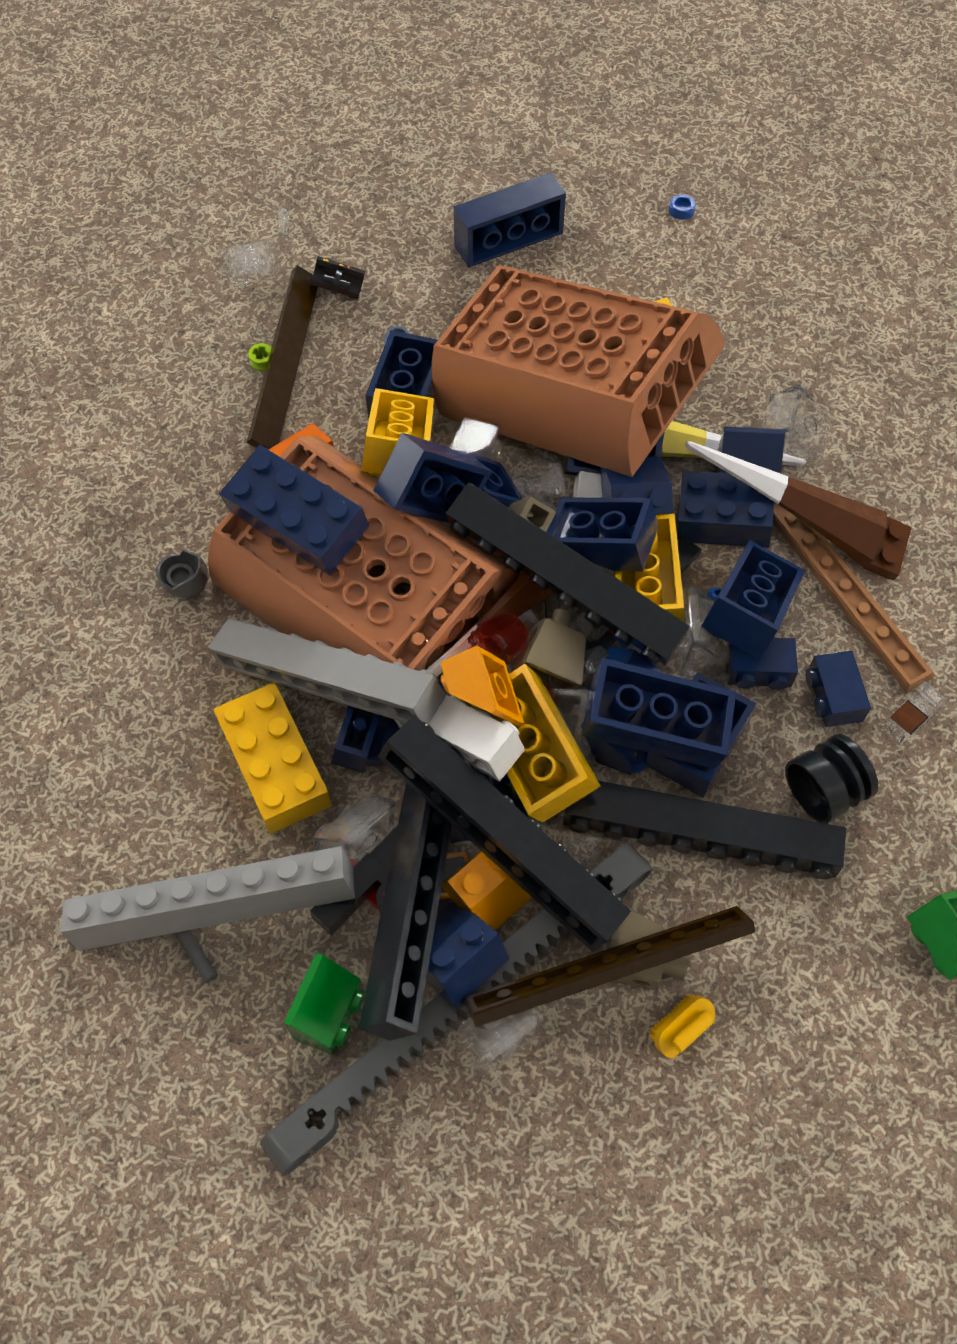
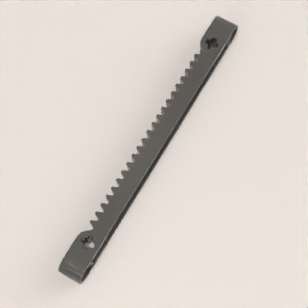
M626 843L592 869L591 872L603 886L609 887L608 890L623 899L651 874L653 868L630 843ZM543 909L502 942L509 960L472 994L502 985L504 980L508 982L514 981L515 971L524 975L527 962L535 966L538 954L546 957L549 945L555 948L558 947L560 936L567 939L569 938L570 931L547 910ZM438 994L421 1008L417 1034L391 1041L383 1039L273 1128L261 1140L260 1145L282 1176L290 1174L327 1144L337 1132L339 1125L338 1115L343 1112L352 1117L354 1115L352 1109L354 1102L364 1107L366 1105L363 1096L365 1093L376 1097L378 1095L375 1086L377 1083L385 1087L390 1085L387 1077L389 1073L399 1078L401 1076L399 1068L401 1063L411 1068L413 1066L412 1054L423 1058L425 1056L423 1045L434 1049L436 1047L435 1035L446 1039L448 1037L446 1026L457 1030L459 1028V1016L468 1021L470 1015L467 1011L465 1000L457 1008H454ZM315 1114L319 1117H324L322 1120L325 1126L320 1130L316 1126L311 1127L313 1125L311 1117Z

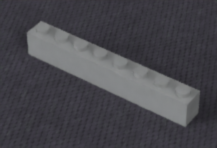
M228 618L207 647L220 665L225 668L405 723L415 715L422 722L429 724L446 697L438 683L437 676L428 670L422 669L417 671L407 668L399 662H393L392 664L381 661L370 654L366 656L356 654L345 647L338 649L328 646L319 640H315V642L305 640L294 633L287 635L278 632L272 627H258L247 620L240 622Z
M339 846L66 899L63 901L60 932L78 951L355 899L353 866L343 847Z

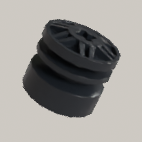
M843 734L829 737L826 742L817 744L814 751H805L788 761L785 766V777L793 796L804 811L813 820L820 823L828 824L845 814L849 807L860 805L863 800L872 798L878 791V778L868 756L856 742Z

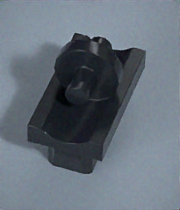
M318 256L311 285L330 290L331 294L334 295L339 293L358 299L366 271Z

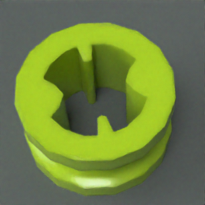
M259 343L249 349L248 356L253 369L266 371L272 348L270 345ZM260 355H266V358L263 356V359H257V357L261 358Z

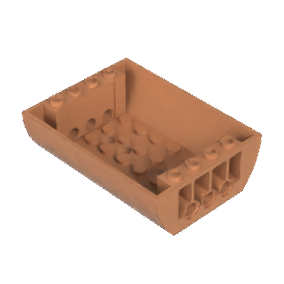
M498 265L435 343L432 356L433 394L439 414L633 477L723 350L725 343L720 328L706 314Z
M313 436L297 437L280 457L361 506L369 523V527L332 574L328 575L231 512L213 530L208 552L209 573L214 585L278 632L287 635L294 633L305 640L313 642L319 640L328 646L338 649L345 647L363 656L370 654L381 661L392 664L393 662H399L407 668L417 671L426 670L453 647L497 603L520 576L518 573L507 568L502 561L493 555L490 556L484 553L468 538H462L457 535L446 523L393 509L373 491L379 480L378 477L361 471L362 466L327 442ZM382 565L386 568L384 574L379 577L369 576V571L373 566ZM399 583L411 585L409 592L405 595L395 594L394 588ZM443 673L437 676L438 680L441 678V675Z

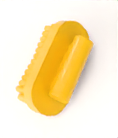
M687 994L677 1004V1007L671 1010V1013H668L657 1024H654V1027L650 1028L652 1033L649 1034V1037L655 1042V1046L661 1054L668 1058H675L715 1022V1008L708 999L695 994Z

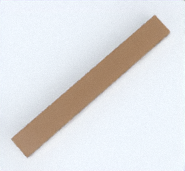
M774 502V525L906 693L931 680L935 675L934 672L827 539Z

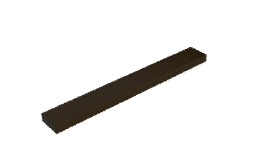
M298 265L292 269L246 442L255 448L261 445L269 450L279 444L318 289L317 286L311 285L313 274Z
M738 906L466 996L464 998L466 1008L475 1027H479L755 933L754 921Z

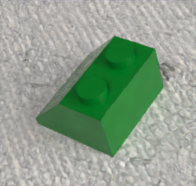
M956 890L940 894L907 916L911 923L910 928L913 935L919 942L926 945L932 954L933 965L942 975H946L948 980L957 978Z
M316 952L284 1021L292 1038L331 1055H334L337 1046L343 1048L351 1030V1027L347 1025L352 1012H359L365 999L366 992L362 991L361 979L329 958Z

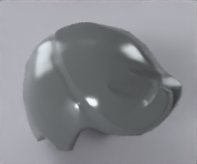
M182 550L180 555L174 553L164 557L155 569L156 576L163 589L169 594L180 598L197 596L204 590L209 577L208 568L198 554L187 550Z

